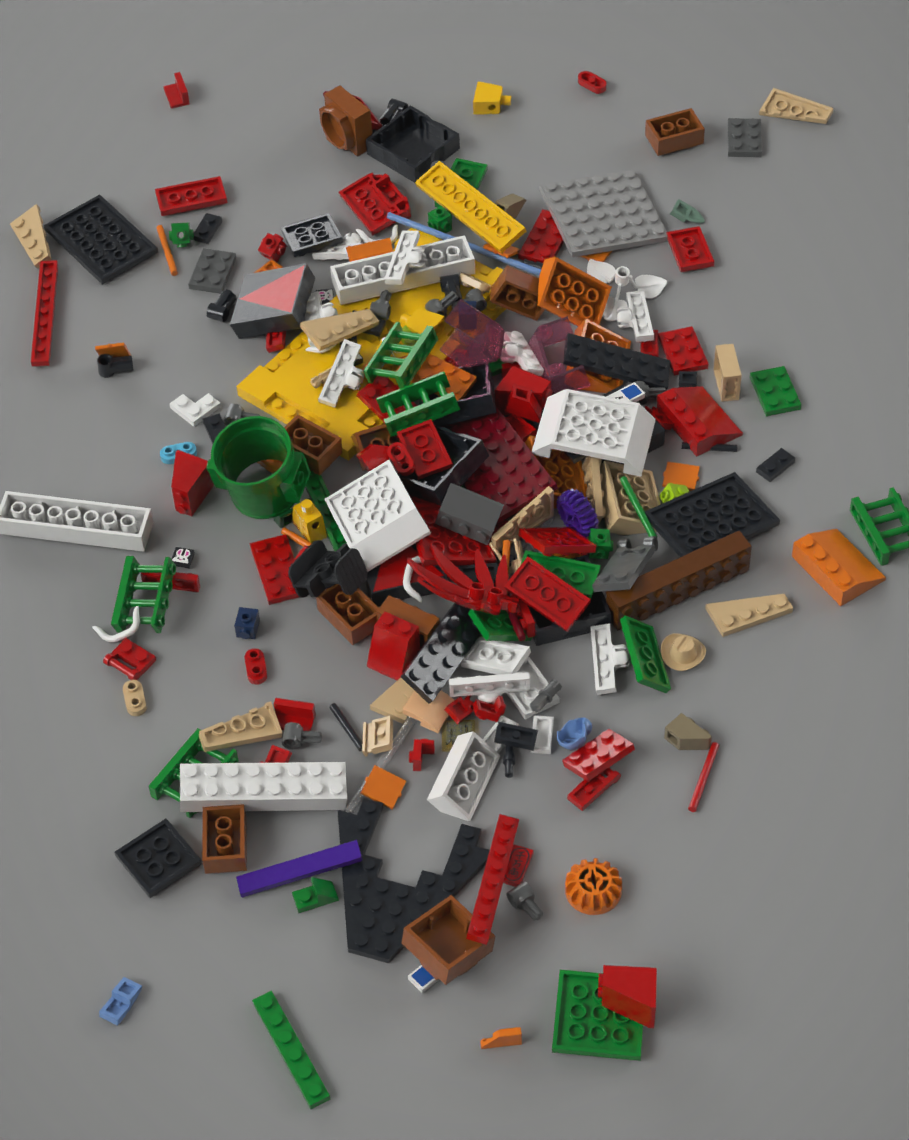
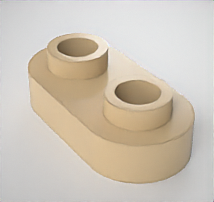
M460 273L459 280L461 285L469 288L473 286L475 289H479L482 294H485V292L489 293L490 284L471 275Z
M137 680L127 681L123 685L127 712L131 716H141L147 709L142 684Z

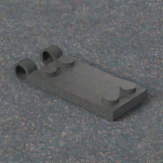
M645 537L644 546L640 545L632 548L630 539H619L617 550L592 584L593 591L630 589L654 552L658 550L657 537Z

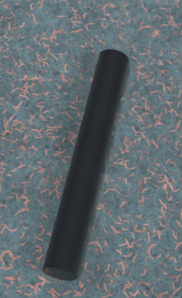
M682 442L681 449H690V446L687 442ZM717 444L711 447L710 451L737 452V445Z
M331 704L330 710L357 749L362 751V740L337 704Z

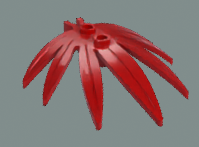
M433 546L432 554L443 572L454 583L432 573L408 557L407 563L432 586L425 583L419 577L417 581L436 595L460 606L493 615H498L501 610L516 613L520 598L507 596V590L504 588L508 582L506 555L502 556L498 566L495 587L479 549H476L474 556L478 582H473L436 546Z

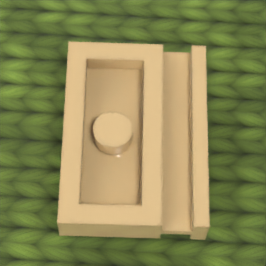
M391 716L372 720V723L369 724L363 723L362 752L365 757L369 753L377 754L392 750L393 719Z

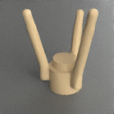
M516 538L513 541L518 559L511 562L509 575L515 573L520 567L524 555L522 543L520 540L517 541ZM490 542V547L501 561L502 555L494 544Z

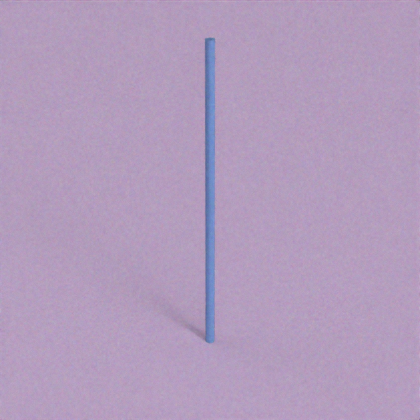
M391 212L387 214V219L442 240L456 238ZM468 242L471 251L537 276L540 275L541 269L510 257H503Z

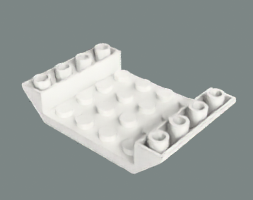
M565 389L547 397L532 453L536 456L550 458L552 449L615 461L624 463L623 473L642 477L656 419L639 403Z
M390 459L325 498L349 548H355L359 551L367 572L431 534Z

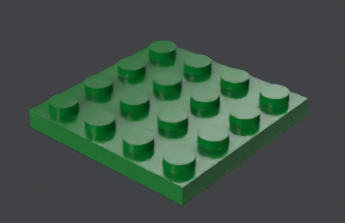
M560 970L552 1053L640 1061L643 1025L602 1006V997H598L599 973Z

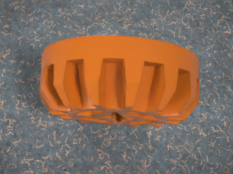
M594 858L593 862H587L586 859H583L580 865L574 864L571 867V871L566 874V898L570 905L581 913L588 915L607 913L621 899L622 877L619 876L618 869L611 867L608 861L600 863L598 858ZM596 868L604 871L607 876L603 877L596 871ZM588 869L585 878L579 879L581 873ZM603 881H609L606 888L603 889Z

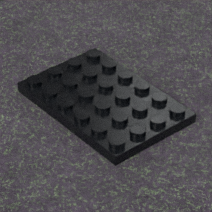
M100 194L44 225L45 231L102 285L159 253L158 247Z
M736 472L645 511L652 527L679 557L737 531H740L748 540L780 524V519Z

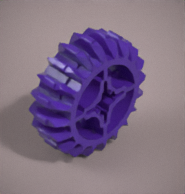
M570 489L558 496L556 508L561 517L560 519L566 527H571L585 538L589 536L591 528L597 529L599 527V521L596 518L597 514L594 511L595 508L592 507L582 492H579L577 489Z

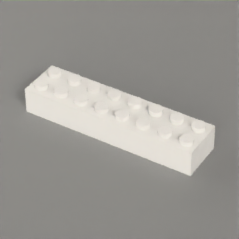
M465 235L416 246L424 248L423 252L426 254V263L422 268H409L402 285L385 284L384 281L394 252L330 266L332 283L340 304L343 305L378 297L385 290L395 293L438 283L441 276L458 274L459 277L461 272L468 275L475 274V258Z
M5 491L0 504V534L144 552L154 523L151 508L10 491Z
M345 762L180 764V812H203V807L244 804L245 811L346 810L347 784Z

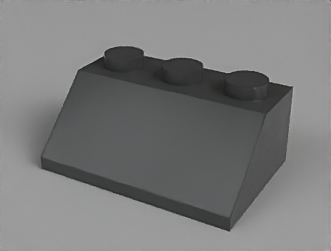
M450 483L434 524L488 545L504 504Z

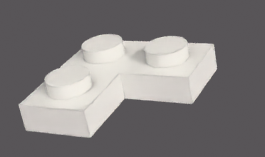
M209 393L196 403L184 394L170 403V409L193 427L202 422V418L210 416L221 408L220 402Z

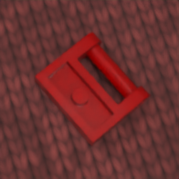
M125 638L111 653L104 657L103 663L124 673L130 680H138L154 664L156 656ZM118 658L121 659L122 661H124V662H126L127 664L131 665V666L134 667L135 669L132 670L131 668L127 667V666L124 665L123 663L119 662L117 659H118Z

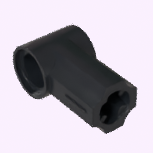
M392 98L388 103L387 110L380 118V123L383 126L389 124L398 114L408 108V104Z
M458 274L441 276L440 285L445 296L454 291L458 296L456 301L462 300Z
M228 289L223 291L215 303L209 304L206 316L220 322H225L229 316L230 308L236 301V295Z
M102 354L97 358L98 373L101 377L108 378L116 372L133 371L132 355L112 357L109 354Z

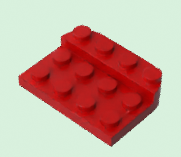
M373 172L369 173L339 191L340 197L372 236L395 223V221L387 219L389 212L406 219L411 218V208L407 197L402 195L386 173L384 175H374Z

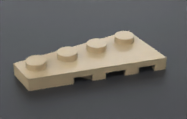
M776 88L772 89L759 111V115L822 124H827L833 114L832 107Z
M36 204L11 222L10 225L34 266L39 269L40 261H50L51 254L45 238L46 232L42 225L41 210Z
M370 309L304 321L300 323V328L316 348L322 351L344 341V339L347 340L378 326L379 320Z
M587 456L582 464V471H586L584 484H588L586 496L591 499L589 502L595 508L594 511L597 514L596 518L599 521V525L601 519L605 517V507L602 505L604 490H601L603 474L600 473L601 459Z
M548 486L491 536V542L499 552L503 550V540H510L512 544L514 538L517 540L521 538L519 536V528H536L554 516V490Z
M785 594L709 603L705 607L722 637L793 612V606Z
M400 678L370 704V710L383 716H391L393 720L405 725L410 716L403 714V708L414 692V689Z
M270 701L261 708H253L249 710V713L242 716H234L230 721L220 722L199 731V738L204 752L282 738L283 733Z

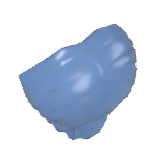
M585 717L569 720L562 730L557 731L559 745L568 750L581 748L586 742L587 735L592 731V723Z

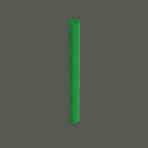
M621 477L620 482L648 536L658 537L627 477Z

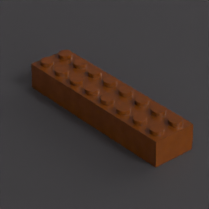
M737 531L639 576L630 589L606 591V602L611 612V623L619 631L622 629L620 619L624 616L638 621L645 620L649 616L660 613L670 606L678 605L685 599L695 597L700 592L710 590L722 582H727L739 574L746 573L750 567L751 544L740 531Z

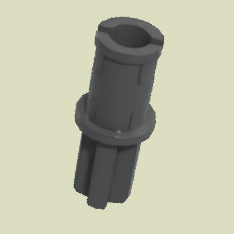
M552 679L544 689L538 692L539 695L529 705L532 711L539 712L561 690L562 686L560 683L555 688L553 687L558 682L557 680Z

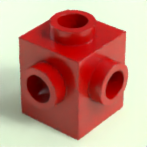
M267 233L262 239L258 251L263 257L269 260L272 259L277 263L280 257L284 255L287 245L283 242L284 238L280 235Z

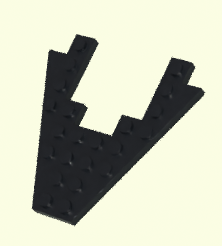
M364 798L357 815L338 810L340 845L357 840L363 861L342 867L347 947L349 953L390 963L405 947L402 944L404 927L450 895L455 897L486 865L490 850L477 847L481 836L480 828L461 824L443 875L422 870L416 887L379 878L378 875L383 865V859L368 856L365 853L384 807L381 802Z

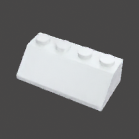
M474 731L458 735L427 801L442 813L470 821L500 755Z

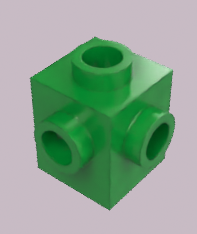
M440 206L428 213L427 223L430 228L447 233L452 230L453 217L450 211Z
M171 223L172 231H169V240L173 244H177V248L187 247V244L194 240L193 229H190V223ZM181 232L184 234L183 238L179 237Z
M591 528L588 540L596 545V552L589 553V558L608 559L609 552H613V540H610V529Z

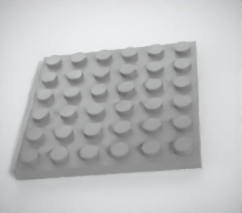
M635 170L540 184L539 191L571 257L668 241L667 231Z

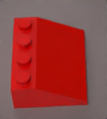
M703 386L672 388L657 395L658 412L665 414L674 423L672 426L673 430L683 442L689 444L690 450L696 457L710 451L714 445L725 444L743 435L742 431Z

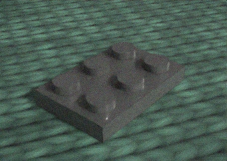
M728 118V157H761V119Z
M203 248L189 281V289L221 294L236 261V253Z

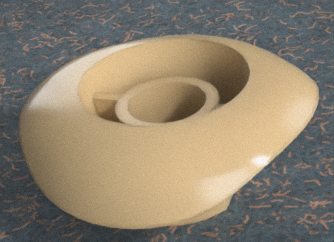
M673 633L662 641L661 655L668 667L677 671H685L696 667L703 661L706 655V648L694 637Z

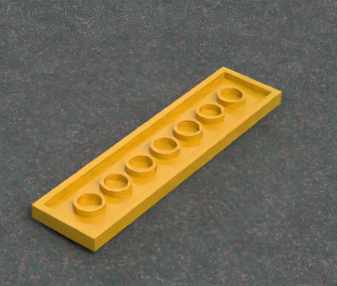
M440 161L415 182L420 190L450 211L453 216L501 254L527 232L522 224Z

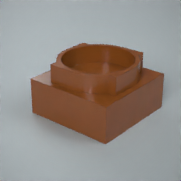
M340 85L324 94L325 106L319 108L320 122L326 139L338 149L350 150L357 157L367 152L366 139L372 135L370 109Z
M450 895L404 927L402 944L419 959L426 971L436 980L440 979L447 985L491 953L496 936L490 932L487 945L466 939L472 913Z

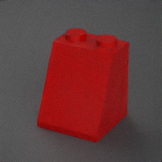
M512 366L495 388L496 407L503 415H510V413L505 412L506 399L513 385L530 389L542 409H544L547 397L551 396L553 392L551 381Z
M177 450L171 485L175 509L180 514L192 517L213 488L214 483L207 470V460Z
M384 611L374 625L367 667L396 681L400 679L401 674L420 650L419 626Z
M603 965V974L599 973L598 997H602V1006L648 1028H654L657 968Z

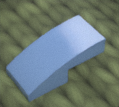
M123 977L112 990V997L99 1011V1017L118 1026L136 1001L142 990V985Z

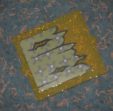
M446 720L442 726V752L451 751L458 735L472 731L475 732V720H463L458 725L454 720Z

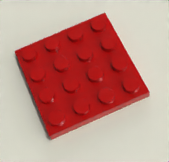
M414 504L431 534L415 543L422 565H438L432 554L433 546H436L454 565H474L476 549H479L486 564L496 563L494 552L489 543L488 545L434 524L441 506L437 504Z

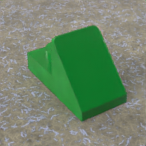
M314 877L311 878L312 886L292 892L298 913L339 901L332 881Z

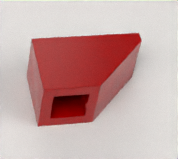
M513 385L506 399L505 412L539 423L542 407L530 389Z
M369 444L356 457L369 472L390 459L387 454L389 446Z

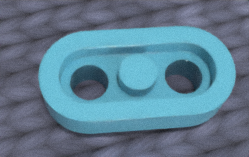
M191 442L165 446L160 450L161 461L165 464H174L177 450L194 456L197 455L196 446Z

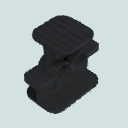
M316 540L291 564L288 575L297 595L302 598L307 597L309 594L311 597H318L325 589L335 584H340L344 594L352 595L366 581L367 569L357 549H350L348 544L344 543L337 551H327L325 544L321 540Z

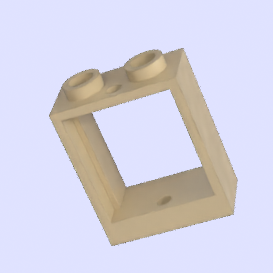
M734 344L715 345L713 371L721 402L739 400L742 375Z

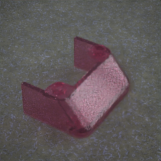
M460 299L445 319V322L454 327L455 330L440 348V351L455 360L463 368L498 361L502 356L504 329L497 322Z
M568 316L540 325L528 342V345L544 369L543 375L540 377L551 381L552 395L565 389L576 391L590 386L583 365L566 371L563 364L554 363L549 365L543 347L566 340L568 333L574 334Z

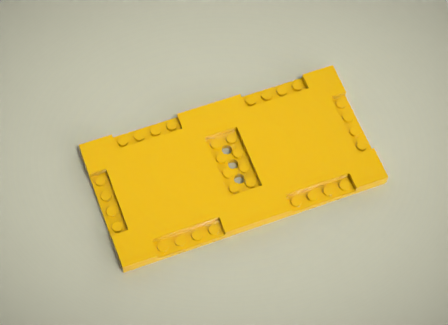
M410 228L408 231H419V230ZM419 231L420 238L417 246L442 241V239ZM399 239L394 243L395 248L393 249V252L396 249ZM475 260V274L471 276L492 286L503 269L496 267L493 270ZM440 282L391 293L392 296L389 301L391 306L390 316L386 320V326L380 337L366 333L357 335V344L361 345L359 353L363 357L364 363L355 366L356 368L362 370V367L370 362L374 353H376V346L381 344L379 340L387 336L395 322H400L403 313L412 315L417 309L426 310L425 305L428 301L432 299H439L441 301L445 297V293L441 290ZM460 284L462 299H466V294L470 290L475 289V287L470 286L469 288ZM491 288L489 293L485 292V294H482L487 302V307L483 311L477 312V329H459V311L454 312L451 306L446 308L448 312L444 319L445 329L438 336V341L430 354L444 360L456 348L465 349L506 310V308L490 302ZM336 295L330 302L334 304L332 307L336 308L338 315L350 313L353 310L370 309L371 303L378 300L380 296L341 305ZM303 331L264 367L259 365L236 386L238 396L285 424H288L298 414L337 435L342 441V454L340 456L349 461L356 454L351 436L356 432L385 423L356 396L357 392L368 384L365 377L363 382L360 383L361 386L358 390L343 389L335 408L318 402L324 384L321 383V386L314 388L310 383L311 378L319 376L318 374L332 368L341 345L338 343L325 353L305 351L306 348L311 346L308 343L307 335ZM389 378L393 383H395L398 386L396 379Z

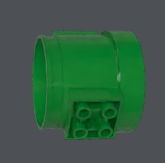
M263 416L241 418L226 426L216 437L211 449V459L207 462V470L215 487L228 490L235 507L242 514L254 519L274 518L288 511L295 503L299 504L311 473L304 454L294 451L286 429L277 421ZM261 460H279L283 462L275 473L263 480L253 483L236 482L239 475L248 466Z

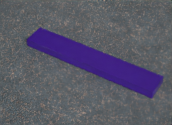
M354 840L236 876L240 895L243 898L363 861L358 842Z

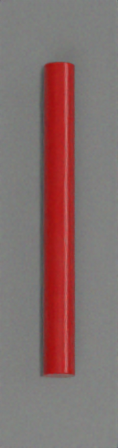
M712 742L688 807V810L691 812H696L719 748L717 742Z

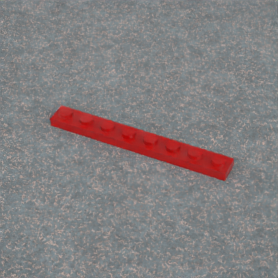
M57 260L40 261L31 353L32 367L50 366L58 276Z
M499 814L466 937L468 940L485 945L488 943L520 819Z

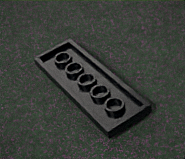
M570 333L566 336L563 365L631 383L643 381L649 388L664 387L667 391L670 360Z
M456 603L452 605L400 676L428 704L436 698L481 635V632L468 615L470 609Z

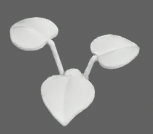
M590 259L588 262L587 274L606 284L607 282L612 283L615 279L618 285L616 298L608 297L602 315L604 320L610 322L617 321L618 308L628 307L626 301L618 299L621 287L627 285L629 280L635 289H638V291L644 290L645 299L656 298L667 284V280L653 275H640L634 282L632 275H630V270L625 266L618 267L615 270L611 264L593 259Z

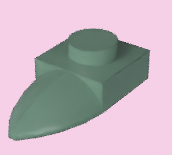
M680 199L677 200L670 215L682 222L686 220L694 223L705 222L702 215L695 208Z

